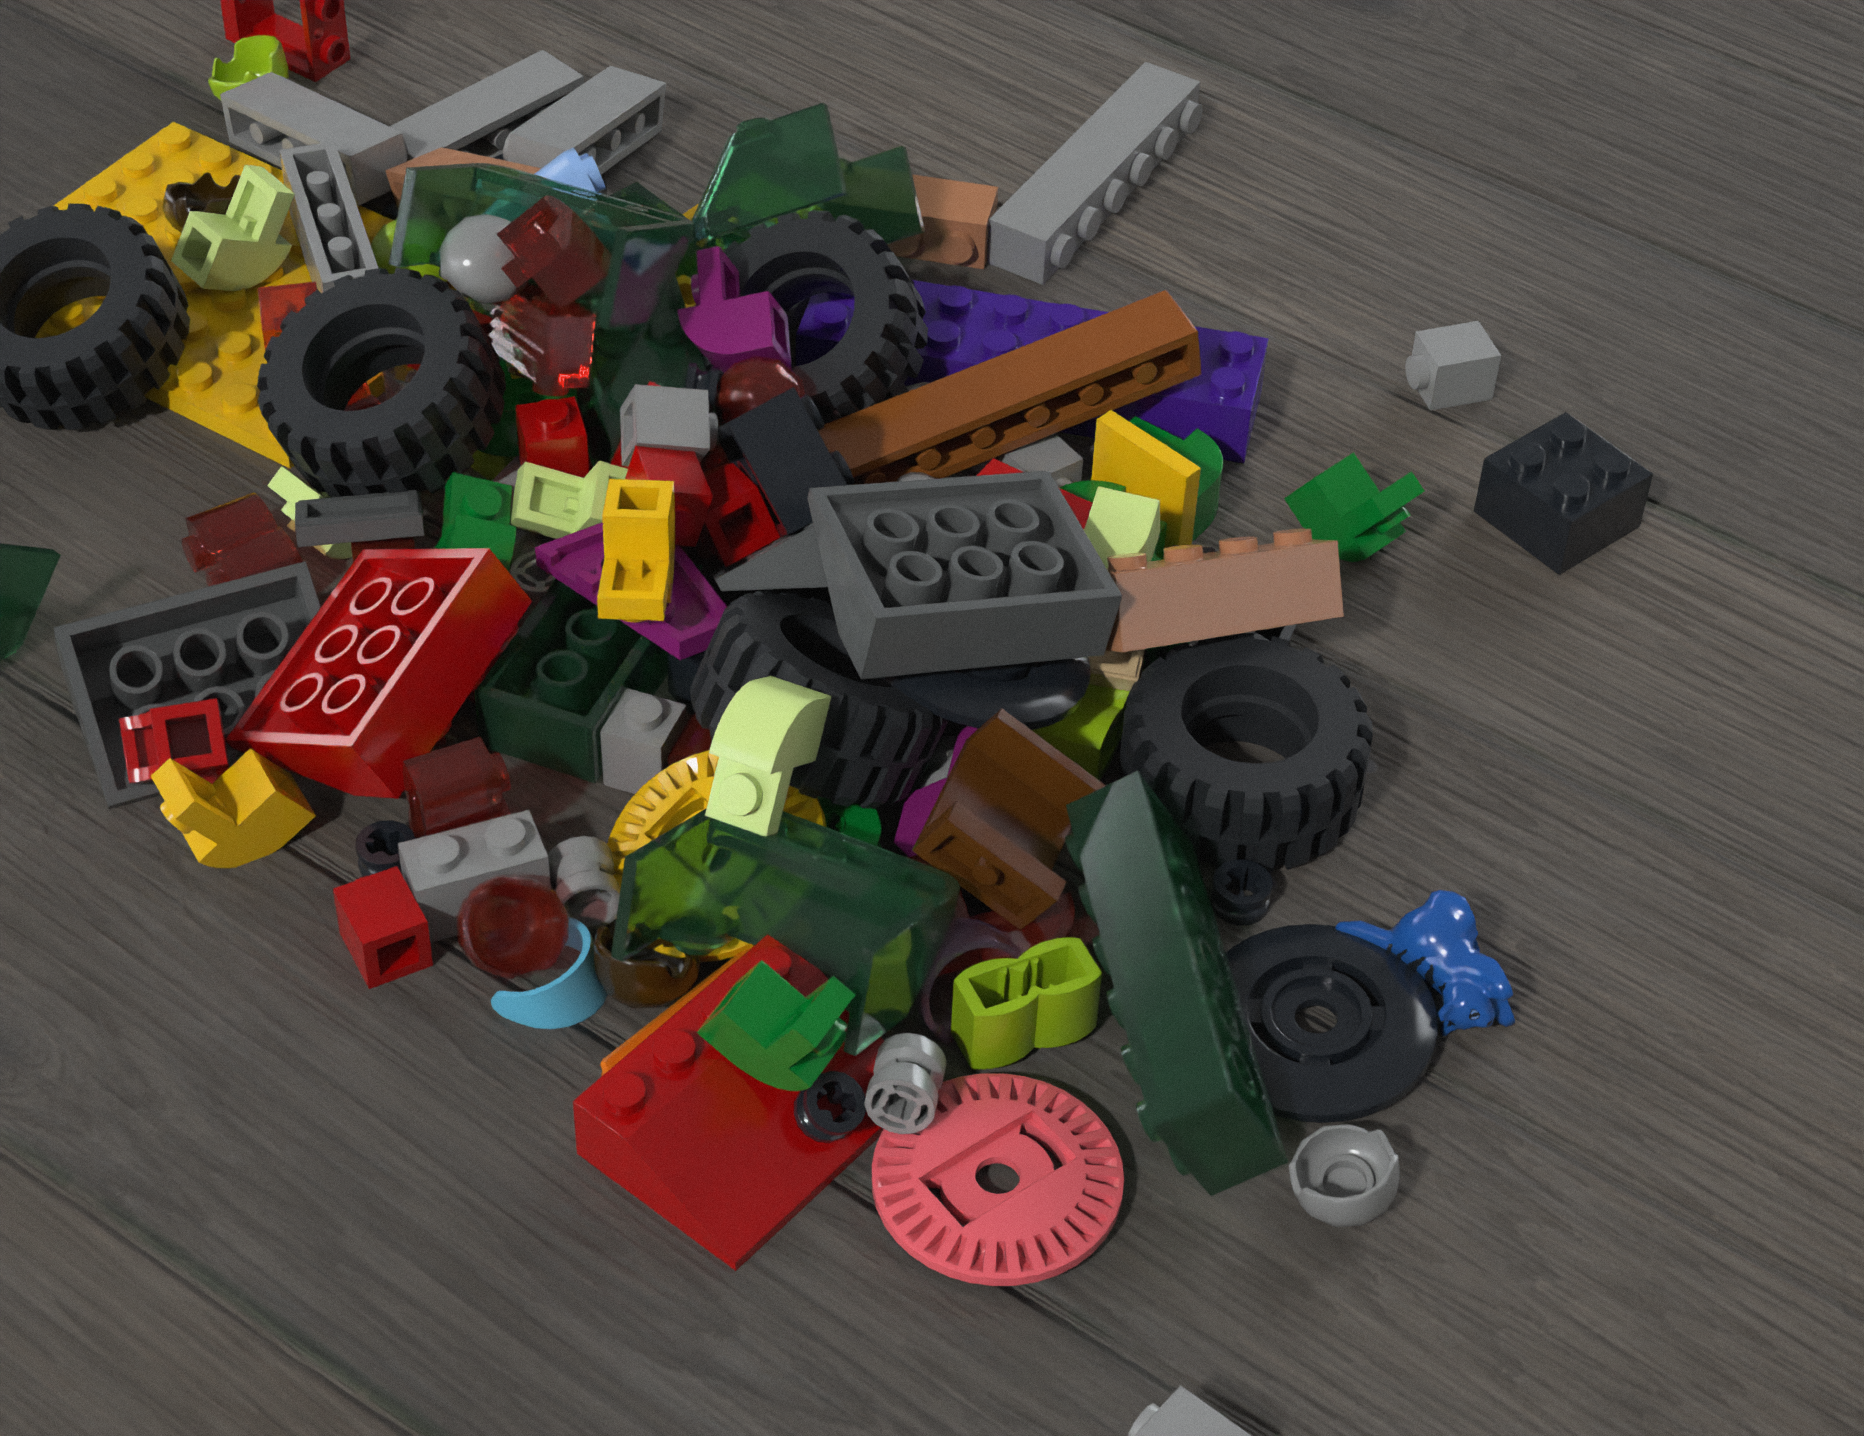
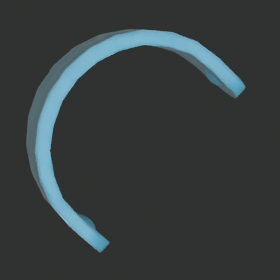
M552 916L546 924L547 932L557 942L581 952L576 962L563 975L547 985L523 992L497 991L491 999L492 1007L502 1017L525 1026L540 1029L564 1028L583 1022L600 1009L608 996L596 975L594 940L587 927L577 919L565 916Z

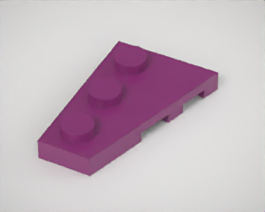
M602 522L535 547L536 565L597 605V595L604 563ZM675 545L671 603L666 604L664 621L626 622L621 619L618 620L677 659L682 660L707 650L727 606L679 545Z

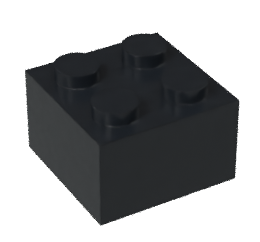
M794 387L719 427L717 443L728 463H733L757 485L780 537L789 535L813 522L807 499L810 488L846 486L855 483L852 472L840 452L835 450L830 453L818 431L824 428V422L816 405L808 395L800 398Z
M1565 412L1484 458L1473 512L1555 573L1561 575L1640 527L1653 473Z

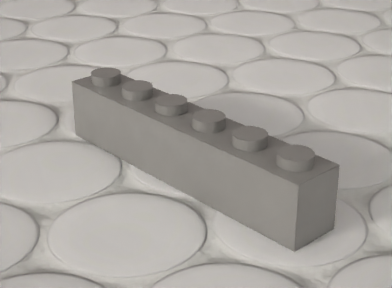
M1145 62L989 218L987 263L1041 285H1044L1059 268H1065L1069 264L1074 252L1085 240L1093 239L1105 219L1112 212L1117 213L1122 208L1126 197L1137 186H1143L1146 183L1151 171L1163 159L1167 160L1170 158L1176 145L1187 133L1192 134L1196 130L1203 110L1202 105L1198 103L1200 81Z

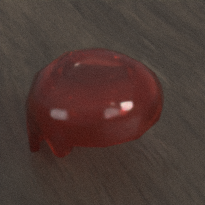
M754 355L733 363L717 383L715 404L716 414L721 426L792 387L795 388L801 398L805 395L802 379L783 362L775 358Z
M518 874L499 875L480 883L469 891V896L462 901L456 916L458 943L472 965L495 976L501 975L507 979H514L517 976L535 970L549 969L556 963L569 940L568 911L557 893L534 878Z

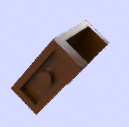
M1001 708L966 739L912 851L1021 930L1058 901L1066 881L1052 871L1074 820L1105 795L1108 787Z

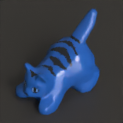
M1433 891L1422 906L1405 914L1391 930H1385L1361 920L1343 921L1336 925L1335 928L1339 931L1357 936L1393 952L1417 971L1425 983L1431 985L1443 996V1007L1438 1012L1440 1020L1444 1021L1440 1029L1442 1036H1446L1456 1029L1466 1030L1472 1027H1490L1493 1024L1494 1018L1498 1024L1504 1027L1515 1023L1514 1015L1507 1000L1513 996L1512 988L1499 963L1492 957L1479 952L1480 949L1476 940L1478 931L1475 917L1465 897L1453 891Z

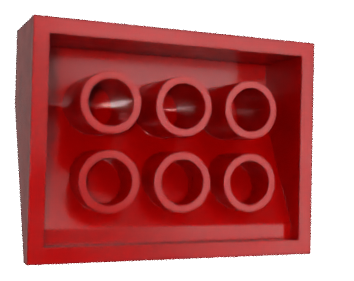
M490 548L363 549L225 740L233 749L246 753L251 748L279 767L351 795L398 799L402 792L413 784L419 767L436 742L447 734L453 717L470 692L481 684L485 677V670L502 645L515 634L518 622L532 603V600Z
M768 934L573 1100L577 1154L735 1271L871 1146L883 1131V1128L876 1125L866 1111L862 1122L842 1139L831 1143L816 1142L806 1136L797 1125L794 1116V1101L799 1091L782 1090L753 1078L735 1066L696 1033L735 982L761 960L805 997L828 980L820 969ZM849 1003L839 1016L847 1024L844 1031L849 1036L821 1073L837 1071L849 1075L861 1086L866 1097L870 1079L874 1076L873 1070L878 1049L884 1040ZM827 1094L817 1101L819 1110L830 1111L833 1120L843 1113L841 1104L830 1103Z

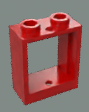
M220 0L227 40L236 43V41L242 38L257 35L275 36L282 44L288 69L311 81L317 82L351 59L344 0H300L303 26L276 14L273 0Z

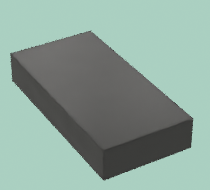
M408 490V492H386L299 500L295 502L297 547L424 536L421 491Z

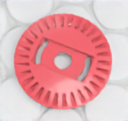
M981 1073L957 1077L942 1083V1087L938 1090L939 1097L934 1119L927 1128L912 1134H898L883 1129L875 1147L871 1172L872 1193L878 1214L894 1240L910 1256L928 1268L947 1277L987 1286H1018L1040 1282L1070 1270L1092 1255L1105 1241L1116 1223L1122 1204L1124 1187L1123 1162L1118 1146L1109 1129L1089 1107L1068 1092L1049 1083L1026 1076L1005 1073ZM1038 1143L1046 1147L1057 1158L1061 1167L1054 1170L1051 1158ZM1004 1164L1011 1167L1018 1174L1020 1181L1013 1190L1007 1193L995 1194L981 1188L975 1177L978 1171L986 1165ZM928 1188L940 1189L943 1204Z

